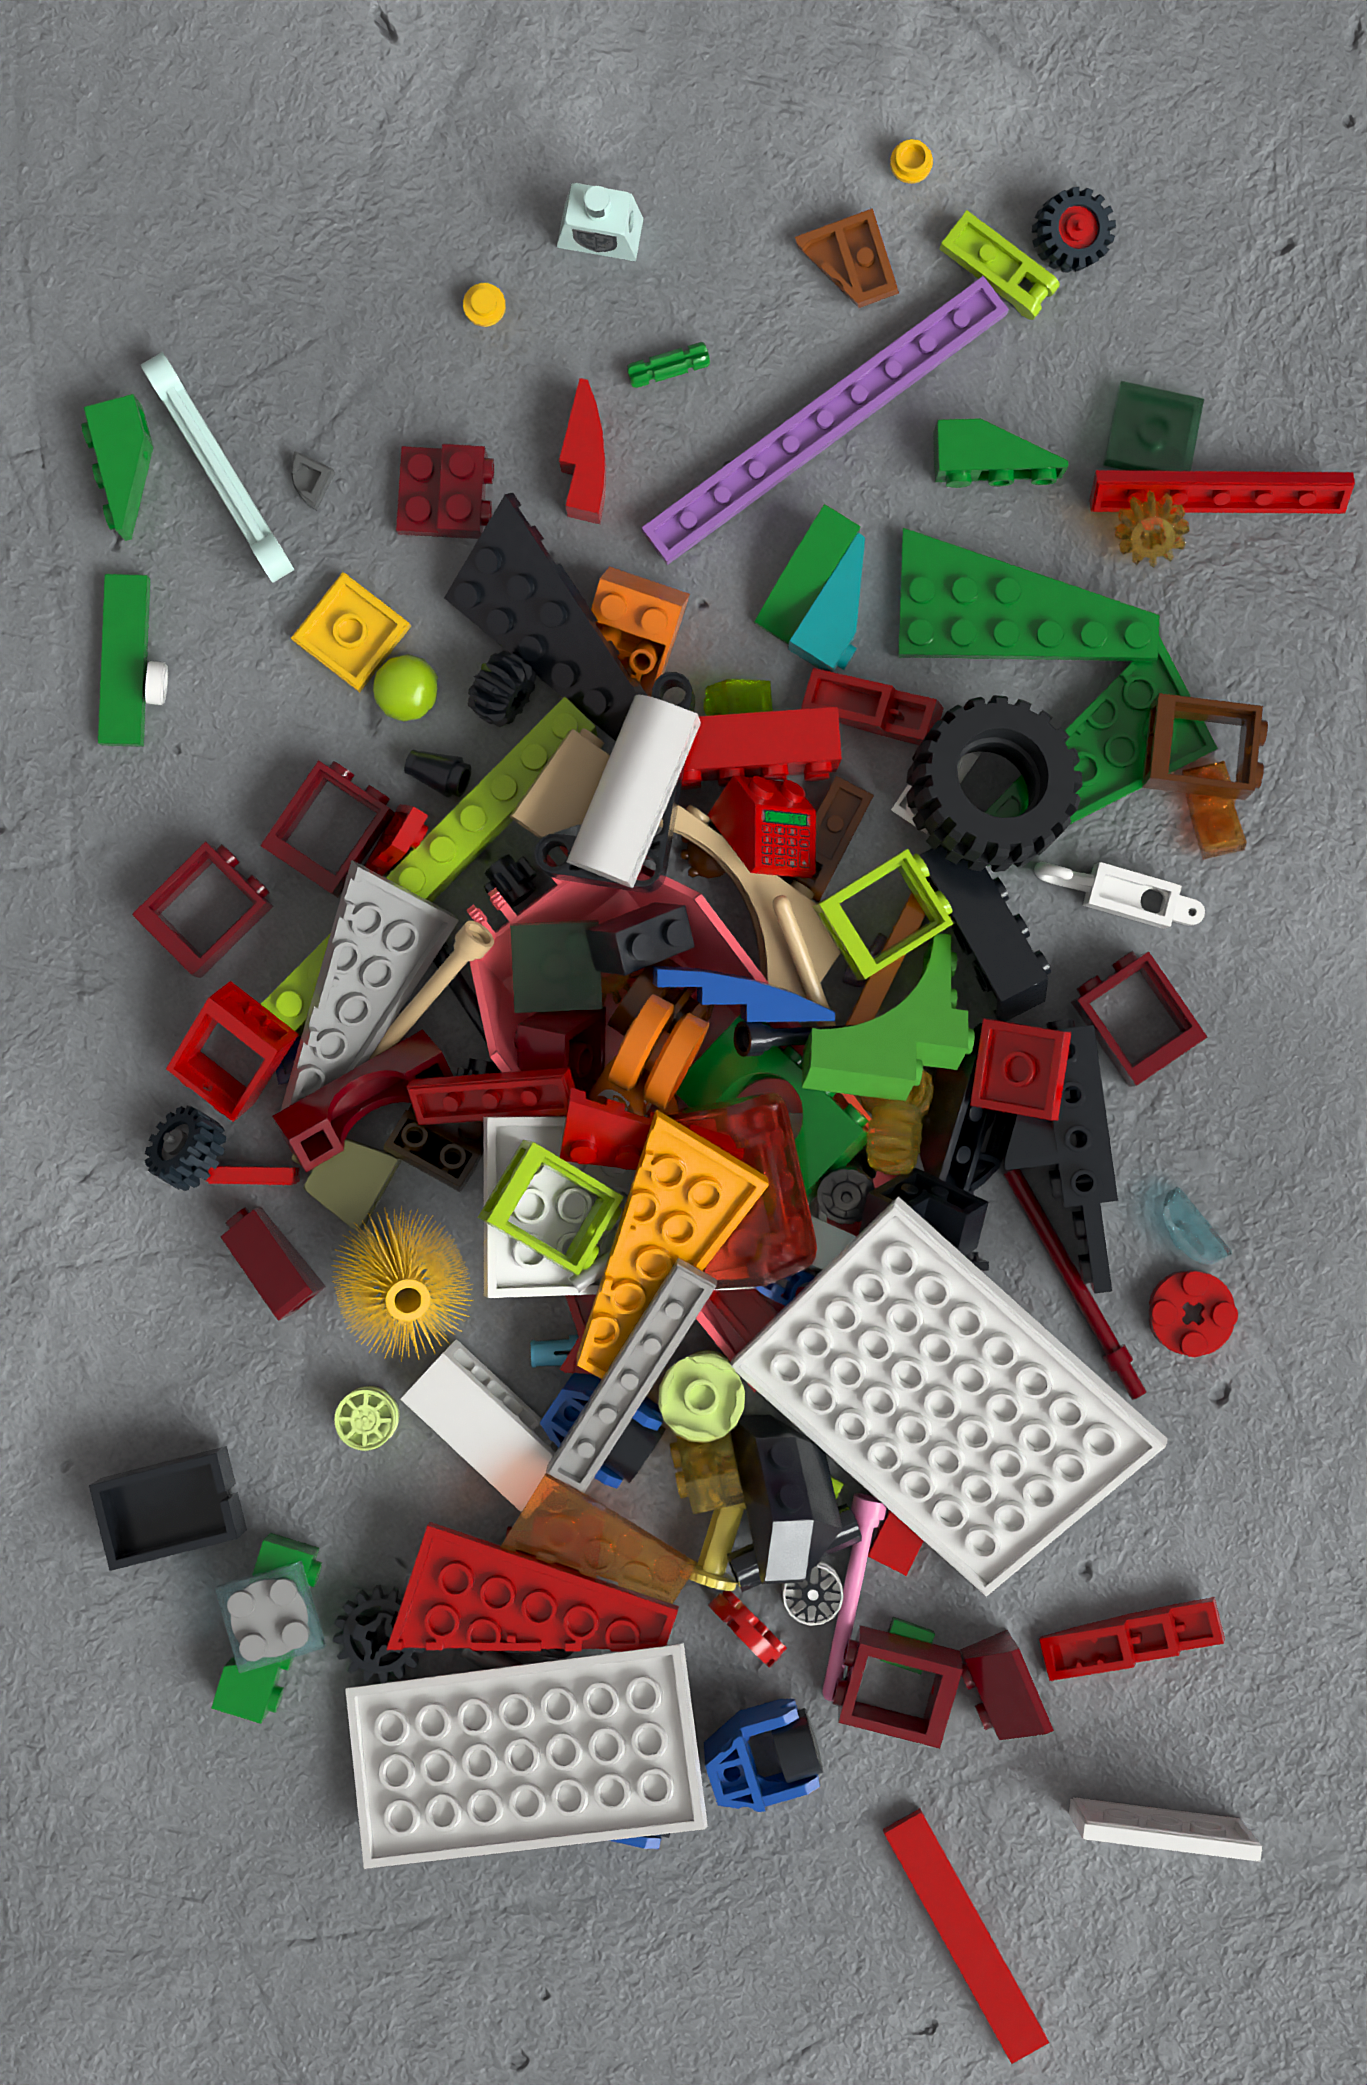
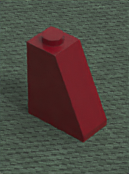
M244 1207L225 1223L229 1230L220 1236L278 1321L294 1314L326 1287L262 1208H256L249 1212Z

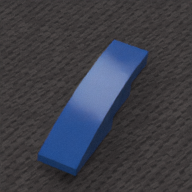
M653 966V984L656 987H697V1001L702 1005L740 1004V1018L746 1022L835 1021L834 1011L787 989L755 979L701 968Z

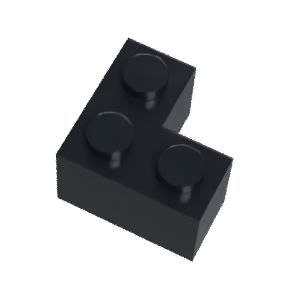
M913 1167L870 1191L867 1195L859 1234L899 1196L964 1256L978 1247L989 1202L929 1173Z

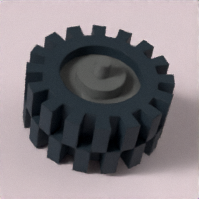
M181 1106L176 1108V1114L170 1112L166 1115L167 1122L165 1124L161 1121L156 1126L159 1129L157 1135L151 1134L148 1141L153 1144L150 1147H146L145 1154L149 1157L145 1160V1165L149 1167L148 1171L178 1190L187 1191L190 1186L193 1188L200 1185V1178L206 1181L211 1176L208 1172L210 1167L217 1168L219 1162L215 1159L217 1156H223L225 1149L220 1145L226 1142V1136L222 1134L225 1130L219 1122L192 1106H186V1109Z

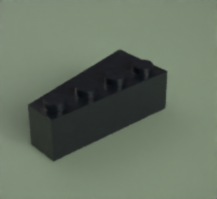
M939 845L935 850L932 848L919 855L930 873L926 879L934 892L941 891L952 908V913L949 914V917H953L955 921L952 929L963 953L967 956L973 953L976 960L972 961V965L977 975L975 977L982 991L989 992L992 990L997 999L996 1009L993 1010L997 1020L1006 1022L1045 1002L1048 985L1047 975L1051 973L1050 966L1040 950L1033 952L1026 939L1030 937L1028 927L1019 913L1014 916L1012 915L1006 904V901L1009 900V895L1000 878L992 879L986 867L982 871L968 869L969 861L961 859L955 864L945 859L948 851Z

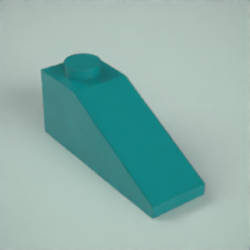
M860 533L852 541L789 641V651L821 670L834 672L837 666L844 670L857 650V647L853 646L852 642L857 630L865 537Z

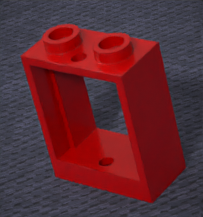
M230 981L207 999L166 1067V1070L178 1078L183 1085L192 1089L211 1104L216 1111L234 1122L255 1104L299 1034ZM217 1023H220L264 1058L247 1087L201 1052Z

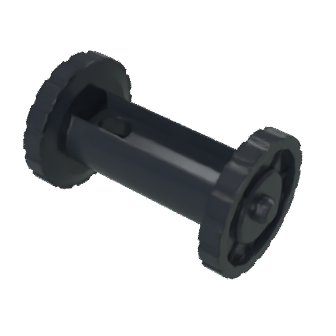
M867 1144L846 1166L830 1170L828 1174L823 1176L821 1183H819L817 1201L820 1209L826 1214L827 1218L834 1220L836 1223L854 1224L855 1222L862 1221L867 1195L870 1191L876 1189L873 1178H875L877 1172V1160L873 1150Z

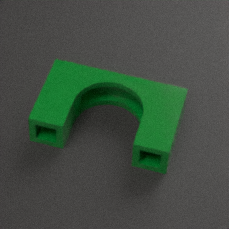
M739 1015L689 1068L676 1094L697 1115L722 1114L742 1091L755 1082L765 1079H780L789 1082L798 1093L802 1103V1126L795 1141L763 1175L767 1176L769 1187L791 1209L802 1212L817 1196L818 1186L823 1176L834 1168L846 1166L873 1137L864 1128L869 1120L851 1103L846 1108L840 1105L833 1098L837 1094L836 1092L802 1088L803 1056L792 1046H787L785 1049L781 1046H772L768 1051H764L761 1056L741 1057L734 1046L735 1027L740 1021H744ZM762 1022L763 1025H768L770 1029H774L767 1022Z

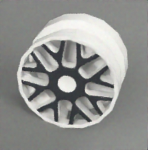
M820 1561L803 1582L782 1583L784 1605L789 1614L800 1623L810 1626L824 1624L833 1619L841 1608L843 1601L841 1580L835 1569L825 1561Z

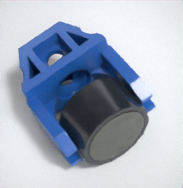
M573 1373L540 1421L547 1436L558 1448L602 1380L599 1377L591 1374ZM645 1397L595 1475V1479L616 1489L623 1479L628 1483L634 1479L666 1430L661 1425L663 1418L659 1406L655 1402Z
M778 1699L740 1710L704 1741L705 1767L718 1806L736 1809L749 1807L756 1812H764L766 1806L808 1795L820 1787L818 1775L824 1772L816 1737L807 1710L805 1708L798 1710L795 1699ZM771 1730L783 1772L763 1777L758 1773L749 1739L752 1735Z

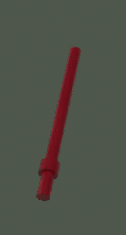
M1009 1170L1003 1175L1104 1350L1105 1354L1102 1357L1111 1372L1116 1371L1132 1400L1141 1397L1147 1391L1131 1365L1133 1358L1126 1345L1119 1344L1088 1287L1081 1281L1080 1273L1021 1170Z

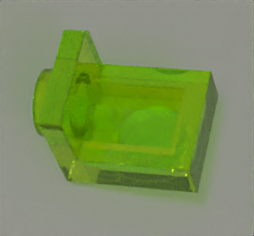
M725 679L707 686L703 703L704 712L707 716L773 711L771 681Z

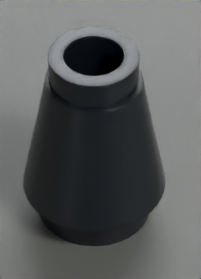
M413 749L406 759L404 772L447 798L452 795L460 797L469 784L471 765L464 763L462 757Z

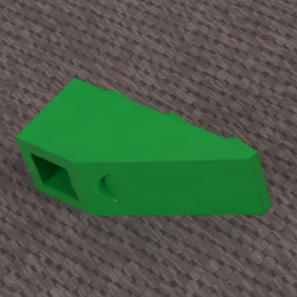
M134 394L84 407L87 422L81 424L89 449H95L98 463L92 464V470L99 489L105 488L108 504L103 505L107 525L110 530L115 529L125 541L131 540L133 537L154 448L143 406Z
M981 418L937 420L933 431L935 482H946L947 487H967L972 484V481H988L990 486L1000 487L1012 485L1014 480L1031 479V484L1049 485L1057 482V479H1061L1068 468V460Z

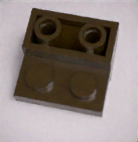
M411 1104L390 1134L383 1150L454 1190L461 1192L484 1154V1121L418 1125Z

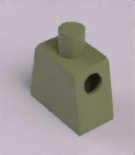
M346 1138L344 1151L310 1170L312 1172L303 1189L352 1229L356 1230L357 1228L361 1231L364 1230V1226L369 1221L402 1160L386 1151ZM293 1154L291 1160L301 1165Z

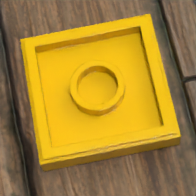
M342 572L293 634L291 640L360 693L411 628V624L346 573Z

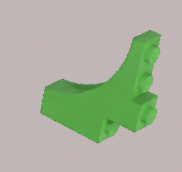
M938 933L931 938L923 956V968L918 985L895 1008L875 1019L854 1026L834 1029L812 1028L803 1049L802 1088L906 1102L913 1086L920 1085L923 1066L958 1069L965 1054L970 1055L973 1050L975 1033L974 1029L968 1028V1011L956 1009L957 990L951 988V978L954 977L956 972L957 953L951 952L950 934Z

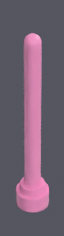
M856 1493L853 1496L851 1510L861 1532L862 1541L852 1545L843 1588V1601L838 1612L822 1690L823 1697L828 1701H832L837 1678L843 1679L845 1669L843 1656L847 1641L851 1639L873 1528L878 1527L879 1520H884L887 1507L872 1495Z

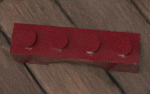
M422 1029L276 1113L272 1118L288 1147L305 1172H308L344 1151L348 1132L363 1116L388 1104L399 1102L411 1103L406 1086L413 1079L451 1077L453 1074L442 1051Z

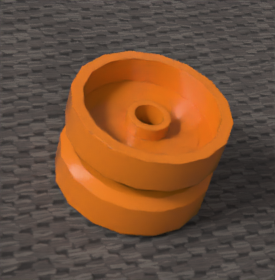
M652 994L627 1030L609 1073L608 1081L630 1091L638 1086L647 1070L651 1071L643 1089V1098L649 1103L665 1110L686 1076L704 1040L710 1023L691 1013H687L679 1019L672 1032L668 1033L675 1014L674 1004Z

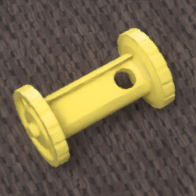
M707 1483L704 1492L717 1500L698 1563H683L680 1574L711 1588L734 1591L737 1584L736 1580L725 1571L728 1564L727 1554L732 1551L744 1509H746L742 1490L736 1487Z

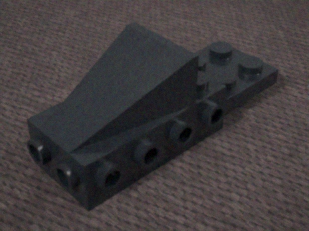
M1074 1019L1048 1022L1046 1024L1048 1029L1072 1032L1069 1046L1071 1054L1068 1055L1059 1117L1058 1120L1051 1121L1016 1114L1003 1158L1005 1170L1056 1164L1057 1170L1049 1171L1052 1197L1054 1199L1061 1198V1204L1064 1207L1079 1206L1080 1211L1072 1212L1075 1238L1077 1240H1084L1086 1254L1078 1255L1081 1281H1083V1284L1090 1283V1287L1095 1294L1112 1292L1100 1203L1118 1201L1095 1028L1094 1025L1075 1027ZM1070 1090L1076 1091V1098L1071 1099ZM1075 1133H1082V1140L1079 1144H1077Z

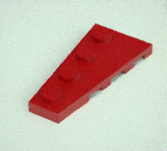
M571 1088L559 1158L566 1162L583 1165L590 1164L624 1170H637L655 1113L650 1112L648 1117L625 1111L624 1103L607 1099L604 1104L586 1099V1092ZM693 1124L686 1127L742 1161L744 1156V1140Z

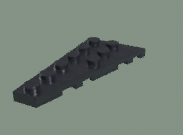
M513 492L505 494L444 599L510 654L514 653L523 658L525 663L532 667L540 679L563 698L566 697L582 714L616 741L635 695H648L638 680L630 677L617 657L620 654L611 640L607 642L595 624L598 620L562 565L554 562L541 541L544 538L536 526H530L520 511L519 507L521 504Z

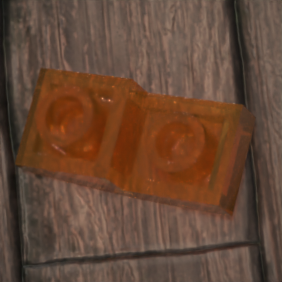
M1224 761L1182 771L1184 776L1231 781ZM1185 793L1203 860L1245 850L1247 841L1234 806L1236 799Z

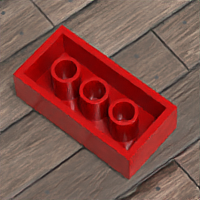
M838 707L698 716L701 724L686 758L681 790L701 788V781L718 780L719 786L726 787L733 775L744 777L760 776L777 781L787 780V775L804 774L805 781L829 779V773L836 772L842 760Z

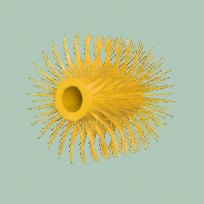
M394 1209L395 1234L390 1224V1219L388 1220V1215H386L391 1246L389 1245L380 1217L379 1221L388 1247H386L371 1218L370 1220L378 1241L371 1232H366V1234L363 1232L369 1239L367 1242L371 1247L367 1246L359 1238L357 1239L366 1248L356 1240H354V1243L362 1247L367 1253L358 1246H356V1249L365 1255L358 1251L355 1252L348 1247L346 1249L359 1256L343 1252L361 1262L341 1257L354 1263L336 1261L346 1265L331 1266H344L338 1268L347 1270L333 1271L342 1274L339 1276H348V1278H340L339 1280L350 1283L336 1284L341 1285L337 1287H347L338 1288L341 1290L336 1291H345L337 1295V1297L341 1296L344 1298L339 1299L343 1300L339 1303L344 1302L346 1304L343 1306H349L345 1309L347 1311L343 1313H350L348 1318L356 1314L353 1317L354 1319L360 1316L357 1319L358 1321L348 1328L356 1327L361 1322H363L360 1325L361 1327L368 1322L364 1326L366 1328L369 1324L370 1326L373 1324L372 1328L367 1332L368 1335L374 1332L371 1340L381 1328L377 1339L379 1340L382 1335L383 1338L379 1346H381L390 1328L387 1337L389 1341L392 1330V1339L388 1347L390 1351L394 1335L396 1338L394 1339V1348L396 1340L398 1347L401 1324L399 1355L402 1337L403 1357L405 1338L406 1351L408 1338L409 1356V1333L413 1346H415V1351L417 1350L413 1321L423 1348L424 1345L416 1319L433 1349L424 1323L433 1336L438 1338L436 1333L432 1332L433 1329L441 1336L442 1334L434 1327L435 1325L440 1330L432 1319L443 1327L445 1326L437 1318L447 1325L449 1323L441 1319L435 1312L445 1319H449L446 1317L447 1314L455 1319H460L446 1311L464 1315L442 1304L459 1308L450 1303L467 1305L458 1301L474 1300L448 1298L467 1299L453 1294L471 1295L460 1291L472 1289L455 1290L457 1288H468L458 1285L468 1283L452 1284V1282H465L456 1278L467 1277L465 1276L467 1274H458L466 1273L464 1271L468 1269H454L463 1267L460 1266L462 1264H458L461 1263L459 1262L460 1260L456 1259L458 1257L456 1255L459 1253L454 1252L458 1249L448 1251L450 1248L447 1247L442 1251L449 1245L447 1243L450 1242V1238L440 1245L445 1240L442 1238L434 1245L438 1241L437 1238L444 1227L440 1229L439 1233H435L438 1229L437 1226L429 1234L431 1226L422 1238L429 1221L419 1233L424 1222L422 1220L414 1236L418 1221L417 1223L415 1221L411 1236L414 1217V1219L412 1218L409 1232V1219L407 1227L405 1220L404 1232L402 1221L400 1240L401 1212L400 1222L398 1220L397 1226V1215L395 1225ZM436 1235L437 1238L434 1242L433 1240L431 1241L432 1237ZM423 1269H427L424 1274L421 1273ZM452 1285V1286H459V1287H445V1286Z

